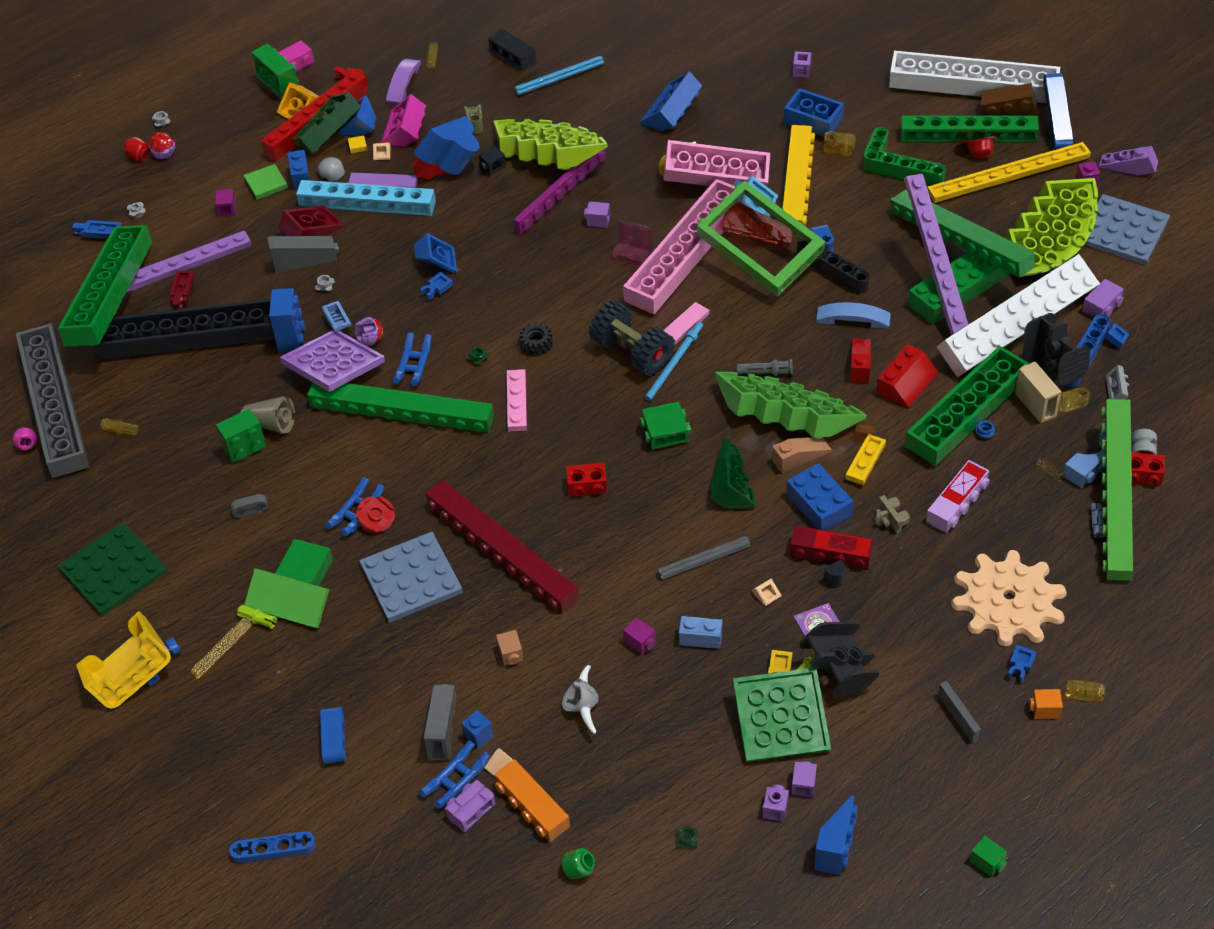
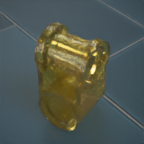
M834 131L825 133L824 152L844 156L854 154L856 137L853 134Z

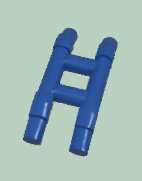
M407 333L400 364L393 378L394 384H399L405 372H414L411 385L416 386L421 381L431 348V335L425 334L421 352L412 351L414 334ZM408 359H419L418 365H407Z
M362 477L351 497L325 523L327 529L337 526L341 523L343 517L352 520L341 530L343 536H347L358 529L359 524L356 514L349 510L354 504L359 505L364 500L361 496L366 490L369 479ZM378 484L375 492L372 494V498L382 497L381 495L385 487Z
M468 740L455 758L435 778L419 790L420 796L425 797L429 793H433L442 784L449 789L447 793L435 801L436 808H442L451 798H456L462 789L484 769L491 755L484 751L471 769H469L462 763L470 755L475 744ZM455 769L464 775L457 784L447 778Z

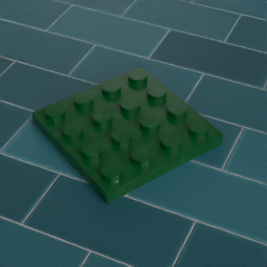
M124 522L58 565L59 570L101 617L168 573L167 568Z

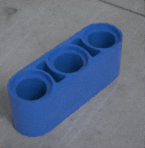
M342 707L321 709V746L324 764L346 761L344 713Z

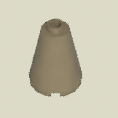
M281 396L248 404L241 410L243 412L251 409L260 422L261 428L281 434L289 433L294 425V420L291 419L292 414H295V409L289 397Z

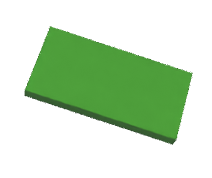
M255 568L244 605L255 610L261 609L266 614L319 628L329 589Z

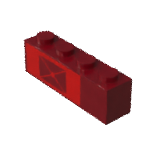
M795 525L790 543V556L828 563L842 560L845 566L869 570L874 539Z

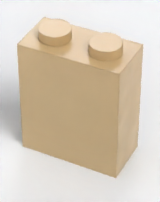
M1036 362L1019 368L1015 390L1018 398L1040 423L1057 417L1061 397L1060 389Z

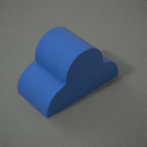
M464 116L432 128L414 154L426 163L437 164L447 173L459 175L479 149V143L472 135L474 131L472 122Z

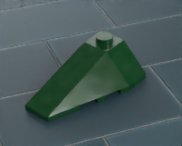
M726 437L722 440L711 483V499L714 503L720 504L725 509L754 508L756 506L755 493L753 488L748 486L747 482L750 478L742 468L745 464L740 449Z

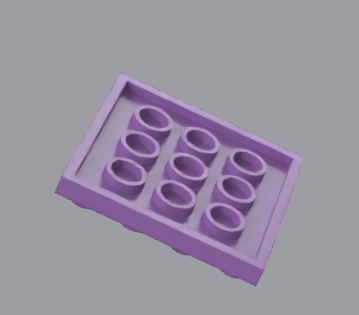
M334 330L280 357L281 364L329 392L385 362L382 354L340 331L334 332Z

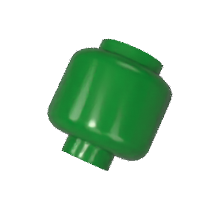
M585 848L571 850L565 853L562 858V869L570 879L577 880L586 877L594 870V856Z

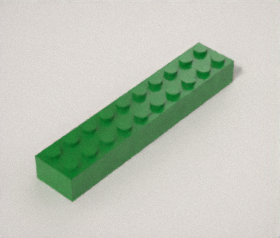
M147 225L113 228L58 327L64 346L99 345L152 244Z

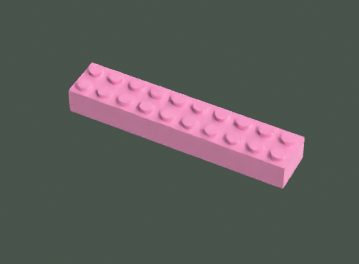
M718 179L709 186L623 286L624 302L652 314L659 310L712 247L697 235L698 222L702 218L705 219L711 209L717 207L725 196H729L735 186ZM738 201L711 226L718 234L722 235L743 210L737 205Z

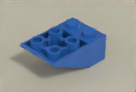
M851 795L820 829L814 870L841 876L842 867L847 868L849 849H851L852 834L857 819L858 805H854L855 796Z

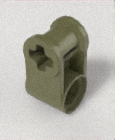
M481 105L470 108L464 107L465 116L474 126L472 134H480L483 131Z

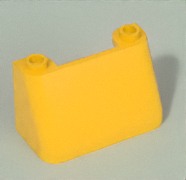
M137 612L128 621V629L133 636L109 657L102 661L97 656L90 655L76 664L84 688L107 708H116L170 662L171 656L168 649L141 612Z

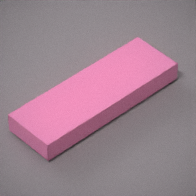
M695 302L663 331L674 337V344L676 345L686 336L689 330L694 328L697 322H702L709 315V310Z

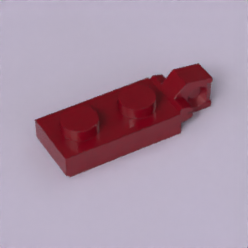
M176 271L170 292V301L174 310L183 309V303H187V300H189L195 278L194 271Z

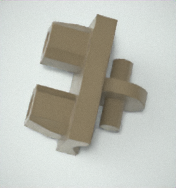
M885 495L879 497L881 504L875 511L877 514L874 519L877 525L884 524L885 527L890 525L896 534L902 532V526L910 522V515L905 510L897 513L896 510L900 509V502L897 497L887 499Z

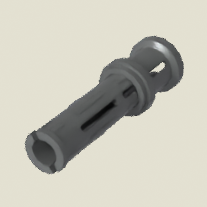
M775 359L770 363L737 364V374L793 375L792 359H789V361H777ZM747 368H763L747 370Z

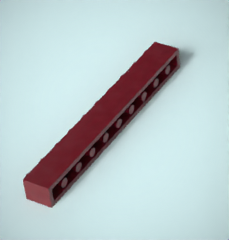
M444 480L426 493L427 506L431 511H436L440 514L441 518L445 522L451 523L457 532H462L471 543L477 544L483 553H488L498 565H503L512 576L518 577L524 586H529L534 590L535 594L539 598L545 599L551 608L557 609L563 614L580 599L579 588Z

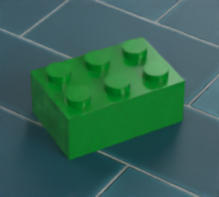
M265 44L251 52L257 77L281 99L289 82L299 85L296 77V67L294 64L289 63L283 55L281 56L275 48Z

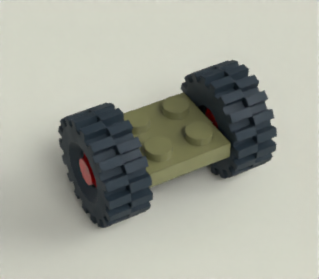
M616 300L604 303V307L601 306L599 308L600 311H596L594 314L596 316L592 318V324L589 325V329H591L589 335L592 340L607 349L615 347V344H619L622 348L627 347L632 352V366L647 376L656 375L657 371L660 372L662 367L667 365L666 362L670 361V355L674 352L672 349L675 348L674 337L658 327L648 329L646 334L643 333L641 335L630 328L633 313L629 308Z

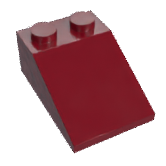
M323 205L283 210L278 228L285 236H329L343 228L344 224Z

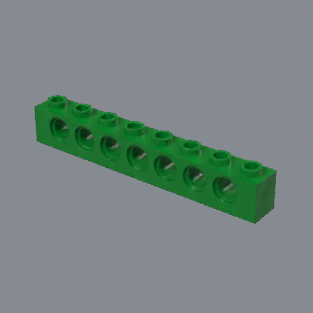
M901 116L900 131L901 142L974 141L987 137H997L993 142H1037L1039 125L1037 116Z

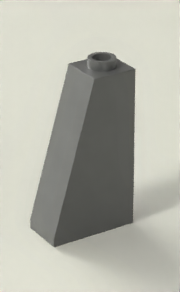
M332 236L267 237L276 274L337 261L336 253H339L337 242H333Z
M441 684L433 686L424 733L428 761H450L457 698L455 685Z

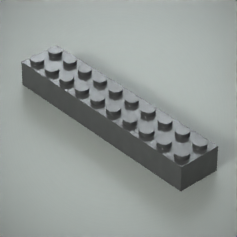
M52 324L16 333L46 464L52 478L89 468L59 344Z

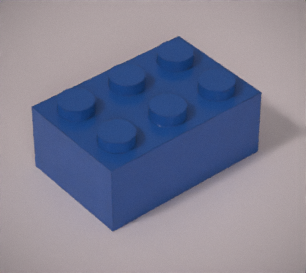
M800 88L784 107L785 124L790 126H812V133L828 139L841 123L844 116V103Z
M294 288L272 289L269 317L279 353H289L301 347V344H304L302 331H305V322L301 320L302 310L298 308L299 297L298 295L295 296Z
M819 463L787 480L786 495L817 529L826 531L853 516L854 501Z

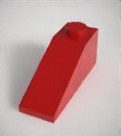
M852 339L850 382L869 383L871 339Z

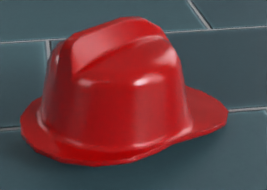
M987 137L974 141H958L957 143H966L973 157L984 158L992 155L993 140L997 137Z

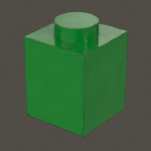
M984 836L972 850L970 862L992 877L997 871L1000 873L1006 866L1007 861L1005 858L1007 851Z

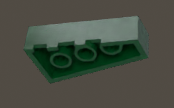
M349 92L332 95L292 139L300 150H304L305 154L316 153L320 146L357 112L361 106Z

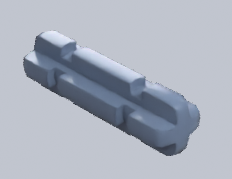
M1093 503L1091 505L1093 536L1095 538H1103L1102 527L1104 521L1102 519V505L1100 503Z

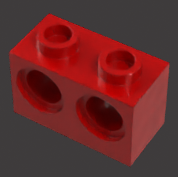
M1131 452L1132 483L1162 486L1165 475V455Z
M605 463L566 466L569 496L607 493Z

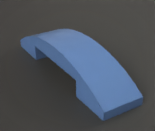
M832 303L818 307L816 323L834 324L836 319L870 322L871 328L889 329L891 313L878 307L861 303Z

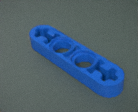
M297 832L236 841L230 846L229 852L234 862L247 863L309 854L315 849L316 842L310 832ZM304 840H308L306 846L302 845ZM281 842L289 843L287 849H278V845ZM260 845L268 846L264 853L256 852L257 847ZM239 849H243L241 855H237Z

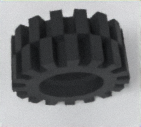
M533 322L534 325L532 326L529 323L527 324L528 327L524 326L523 330H520L519 338L522 351L526 352L527 355L532 353V356H536V353L541 356L542 352L546 354L547 350L550 351L551 346H553L551 329L546 324L543 326V323L537 325V322ZM535 337L542 338V339L539 340V341H532V340H530V339L535 338Z

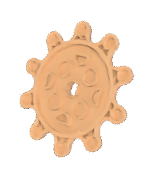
M1015 550L1009 551L1003 562H994L986 554H979L975 558L978 572L971 574L960 571L954 577V582L962 586L966 590V594L955 597L951 602V606L956 611H968L973 615V620L969 622L967 627L968 631L976 635L980 634L983 630L991 629L996 632L997 642L1003 647L1010 646L1016 634H1024L1030 641L1040 643L1044 639V634L1040 628L1042 623L1050 622L1059 625L1064 622L1063 612L1053 607L1052 602L1057 599H1063L1066 596V589L1061 584H1049L1044 580L1045 576L1049 573V566L1045 562H1039L1034 566L1028 567L1020 562V555ZM1010 593V595L1014 596V599H1006L1004 595Z

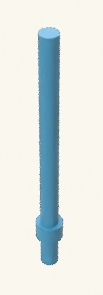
M697 322L694 328L689 330L682 345L644 397L645 400L650 402L690 344L694 343L698 338V333L702 329L703 323Z

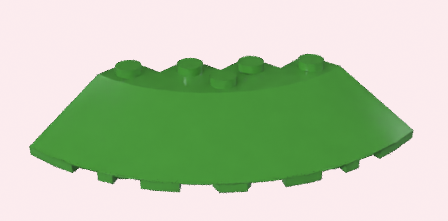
M715 372L714 374L728 408L735 415L740 417L754 415L764 424L778 422L788 431L794 432L804 429L815 439L831 437L867 417L865 413L856 407L843 405V400L839 398L829 397V394L817 389L815 393L804 390L802 384L795 382L788 385L780 383L778 378L765 376L762 379L754 374H748L747 377L737 376V372Z

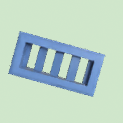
M339 301L322 306L323 315L334 332L351 326V322Z

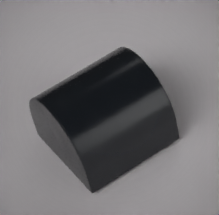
M842 560L824 569V582L830 587L837 588L845 582L846 566Z

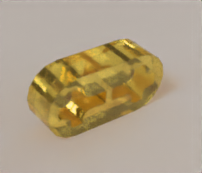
M1076 388L1061 393L1058 410L1068 412L1086 406L1089 403L1090 392L1085 388Z
M1069 680L1065 683V695L1076 700L1102 702L1105 700L1106 687L1100 683Z

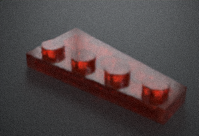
M736 202L724 213L723 231L785 246H790L791 229L783 223L744 204Z

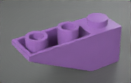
M1152 146L1104 154L1101 157L1099 167L1128 174L1145 175L1156 172L1158 159Z

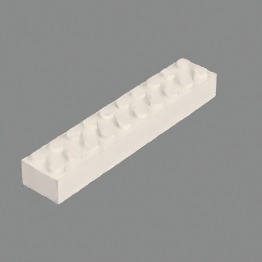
M894 51L889 87L982 97V92L1032 83L1037 102L1046 103L1043 76L1044 74L1060 73V67Z
M1078 254L944 340L937 346V349L958 378L981 363L999 345L1004 348L1024 335L1025 327L1031 320L1047 313L1056 314L1090 292L1100 283Z

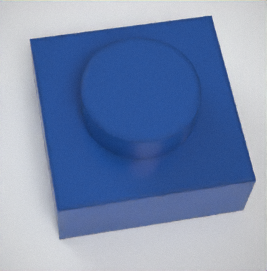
M1114 323L1105 335V338L1120 348L1129 336V333Z

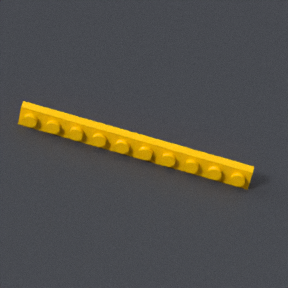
M1081 142L928 186L927 189L929 196L936 203L1088 159L1091 152Z

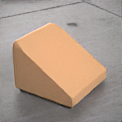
M390 143L373 144V160H390Z
M772 579L751 590L764 606L782 596Z
M498 748L484 769L495 777L494 774L513 761V759Z

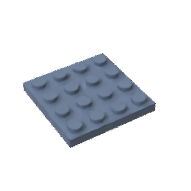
M1103 194L1097 204L1096 223L1084 246L1147 265L1170 219V215Z
M433 532L359 560L389 623L463 593V589Z

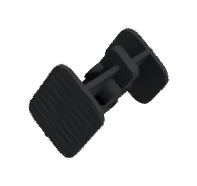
M1047 313L1027 323L1024 330L1022 359L1030 364L1036 362L1046 371V375L1053 383L1057 381L1060 385H1066L1082 378L1088 372L1090 349L1087 346L1077 349L1072 347L1067 338V323L1064 321L1056 323V316L1053 313Z
M856 621L820 623L806 634L799 643L801 649L814 650L816 656L810 662L812 669L824 668L836 677L839 685L832 692L835 698L855 697L865 691L879 676L877 670L865 671L863 668L875 655L872 650L862 651L853 636L860 628L859 622Z

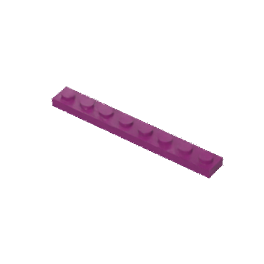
M605 149L579 165L570 168L514 219L515 232L521 235L579 181L583 180L590 171L606 158Z

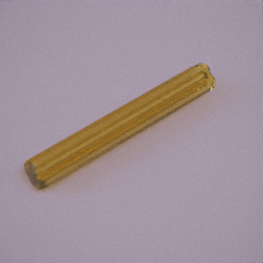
M244 617L190 670L191 675L199 679L252 627L251 621Z

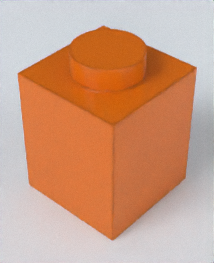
M1060 689L1034 690L1033 698H1029V709L1033 711L1034 719H1060L1063 708Z

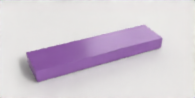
M351 173L348 183L416 188L418 177L416 175Z

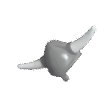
M587 665L581 672L579 679L573 682L566 691L562 706L565 711L580 712L587 727L595 734L596 729L592 723L590 712L598 703L599 696L596 690L588 683L590 666Z

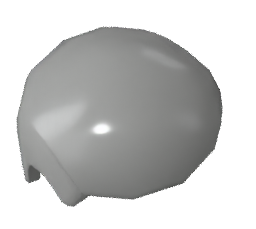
M334 157L325 158L317 168L322 179L324 177L327 178L329 182L339 180L345 173L342 162Z

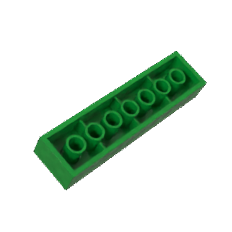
M999 345L906 432L905 447L936 466L981 421H984L1016 390L1019 368L1030 363Z

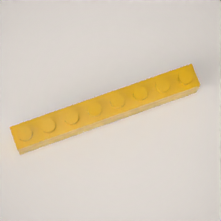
M792 125L783 210L806 226L807 216L804 214L808 213V203L805 202H809V191L806 190H810V179L808 178H811L812 168H809V166H812L813 156L810 155H813L814 144L811 143H814L815 133H812V126ZM781 223V232H793Z

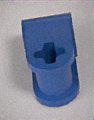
M827 224L809 228V230L825 241L827 249L834 252L832 247L834 237Z

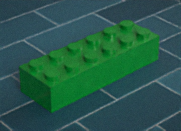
M969 252L950 263L962 305L1011 274ZM933 275L911 288L908 296V306L932 325L945 317Z

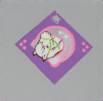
M829 603L794 615L805 636L820 623L839 622Z

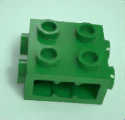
M679 402L642 409L640 425L642 429L645 428L646 430L644 432L646 443L650 442L652 450L689 442L691 427L689 422L686 423L685 409H681Z

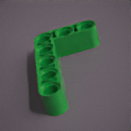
M884 127L874 129L864 151L863 169L865 171L903 180L906 176L923 174L926 185L930 186L944 182L946 170L944 165L885 152L888 145L889 131Z

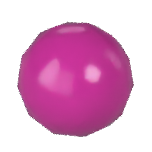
M19 428L13 435V443L19 450L27 451L36 445L37 435L30 428Z

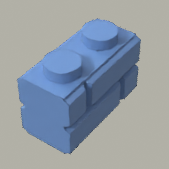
M681 616L679 645L721 648L722 620Z

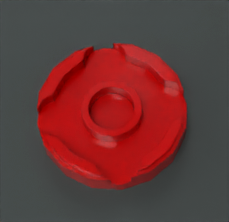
M371 496L362 500L357 506L356 519L362 529L371 533H381L392 526L395 510L393 505L385 498L378 496L377 498H372Z

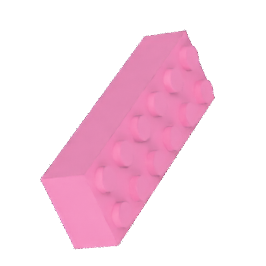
M668 140L663 180L710 186L718 179L733 185L736 180L743 183L744 181L747 182L750 176H753L767 186L770 153Z

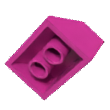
M410 94L390 112L381 143L407 147L410 143L416 142L419 137L418 132L422 126L421 121L425 116L426 105Z

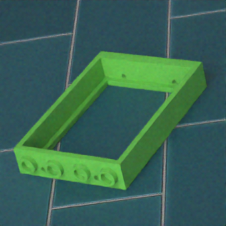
M746 181L737 185L729 196H725L717 207H713L709 215L705 219L702 218L697 224V235L777 297L824 252L825 241ZM743 195H746L809 243L775 277L711 228Z

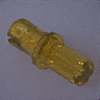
M103 418L101 421L102 430L113 431L116 434L137 435L139 427L137 425L124 423L123 420L115 421Z

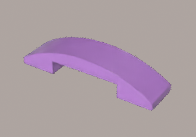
M404 59L398 65L388 89L386 103L399 104L405 99L407 95L406 88L413 74H417L421 61Z

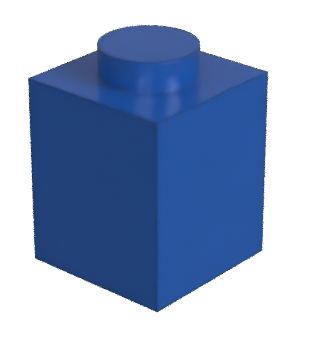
M477 710L461 723L464 737L473 742L477 749L493 737L491 722Z

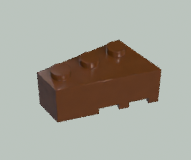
M1032 83L982 92L981 106L984 116H1037L1039 121V107Z

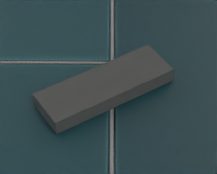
M947 681L941 683L938 696L971 743L979 741L981 728Z

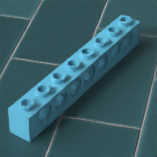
M301 180L296 193L298 204L301 207L325 205L328 209L432 216L436 202L434 189Z

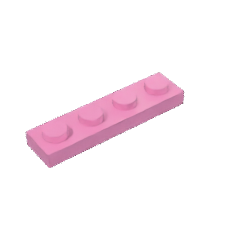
M525 369L507 370L508 432L527 430Z

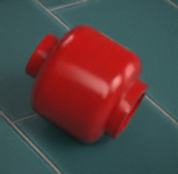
M137 137L128 139L124 144L125 155L136 162L144 161L149 156L148 144Z

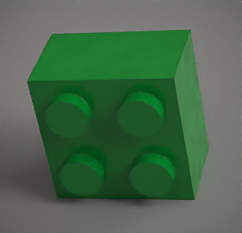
M247 409L216 424L222 447L232 463L266 447L260 422L251 409Z

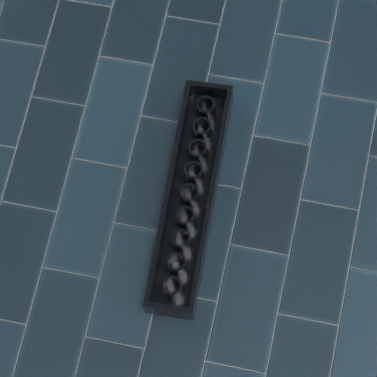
M271 299L113 317L99 345L93 346L97 359L103 360L275 340L269 317Z

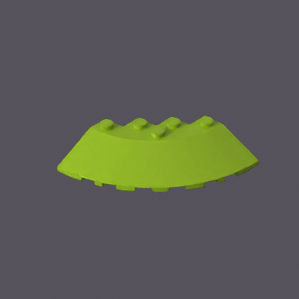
M515 119L493 121L498 149L505 154L506 158L518 155L519 160L524 162L537 159L538 164L543 166L556 163L558 169L568 170L570 167L579 165L608 147L602 137H597V133H591L589 129L581 126L578 129L573 128L569 123L552 124L551 120H539V123L530 119H525L523 122H515Z
M1095 178L1045 181L1039 192L1040 197H1033L1027 208L1028 213L1020 214L1015 223L1016 229L1008 230L1004 238L1034 252L1035 268L1023 276L1036 275L1052 270L1067 262L1084 246L1094 228L1098 212V189Z

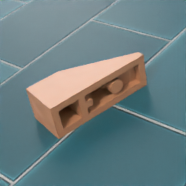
M813 437L788 439L773 446L772 461L781 473H785L831 453L832 449L823 437L821 439Z

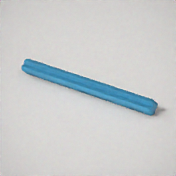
M598 56L515 87L516 94L521 95L604 64L602 56Z

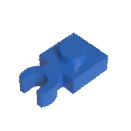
M440 272L428 281V285L420 289L421 295L427 293V299L430 300L436 292L441 295L452 287L453 281Z
M1016 645L1009 664L1012 667L1009 669L1008 678L1011 679L1012 675L1017 673L1020 675L1019 682H1022L1025 671L1030 672L1037 651Z

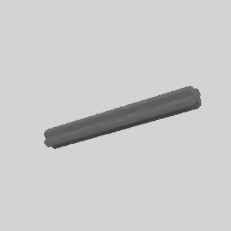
M743 536L658 569L659 577L665 579L750 546V541L747 536Z

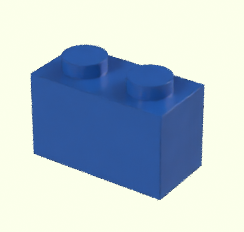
M304 150L288 153L294 190L299 188L301 180L310 181Z

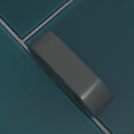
M262 494L237 499L231 503L232 514L238 518L261 513L268 508L267 498Z

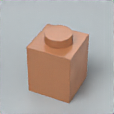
M516 630L496 635L498 649L504 666L524 661L522 647Z

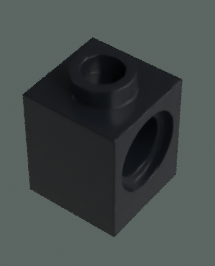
M496 146L479 155L480 169L490 176L506 167L505 154Z

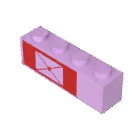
M968 460L928 509L926 522L945 533L951 527L954 528L961 514H966L970 503L975 502L980 491L988 486L990 481L988 479L989 470Z

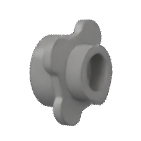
M164 111L156 112L152 117L156 127L165 126L170 123L168 114Z
M138 202L128 205L129 216L141 218L146 212L143 208L144 204Z
M321 275L317 279L315 289L317 291H331L332 284L335 281L328 275Z

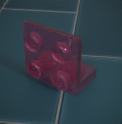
M619 220L617 222L618 243L612 252V258L641 266L652 254L651 228Z

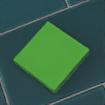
M275 164L244 175L245 181L256 200L288 188L286 181Z

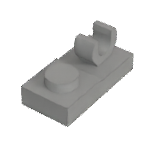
M1117 365L1106 375L1109 399H1126L1128 397L1127 387L1129 383L1125 381L1128 379V376L1124 374V369L1120 365Z

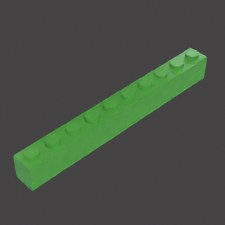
M1106 399V406L1102 407L1101 417L1105 418V423H1102V435H1105V439H1102V451H1105V456H1102V468H1106V473H1102V485H1106V490H1102V502H1106V507L1102 508V519H1106V525L1102 527V537H1106V542H1103L1102 554H1106V560H1103V572H1106V580L1131 581L1133 574L1130 400Z

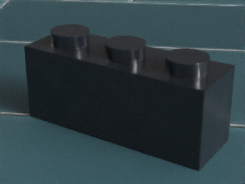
M500 29L488 37L489 50L523 71L536 62L535 48L504 29Z

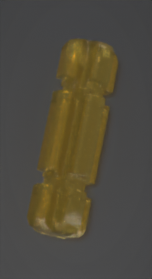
M436 42L429 44L426 62L429 68H433L436 65L438 44Z

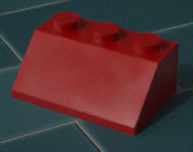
M907 344L878 377L876 393L909 409L935 379L938 371L923 351Z

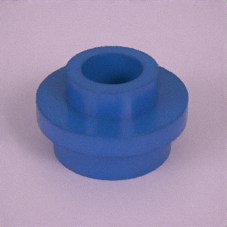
M985 420L976 426L975 432L979 437L987 439L994 435L995 428L990 421Z

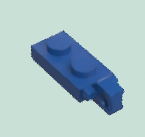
M88 220L86 223H74L72 229L74 235L108 239L113 228L121 227L122 224L119 222Z

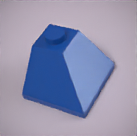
M366 95L357 101L361 108L339 128L338 133L340 135L363 136L374 130L376 116Z
M426 233L414 245L415 258L454 274L457 272L453 246L429 233Z

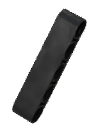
M802 238L797 241V255L809 244ZM826 247L824 252L809 265L855 293L863 294L868 291L869 273Z

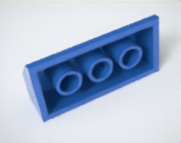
M690 71L669 82L640 121L641 125L660 131L674 128L677 125L676 121L685 114L684 110L692 104L691 100L698 96V91L702 85Z

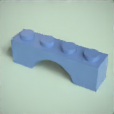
M1101 430L1098 443L1102 448V439H1105V435H1102ZM1101 450L1091 455L1076 453L1065 464L1063 476L1080 488H1083L1087 483L1090 484L1099 472L1102 473L1106 469L1102 468V456H1105V451Z

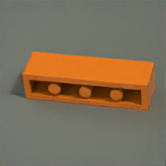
M515 759L494 774L495 787L500 794L504 793L508 797L511 806L521 811L524 820L527 823L531 822L535 826V830L541 838L545 837L551 842L570 828L569 816Z

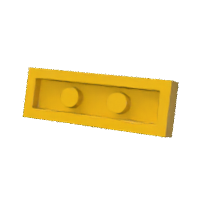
M868 434L848 469L845 479L864 485L886 446V440Z

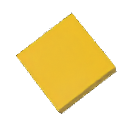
M364 135L348 138L351 154L367 151Z

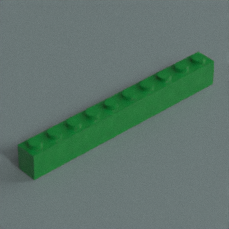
M907 190L890 199L892 214L918 226ZM932 203L942 239L1019 278L1035 268L1034 252Z
M312 383L307 395L310 407L316 409L489 433L494 418L493 404L348 383L330 392Z

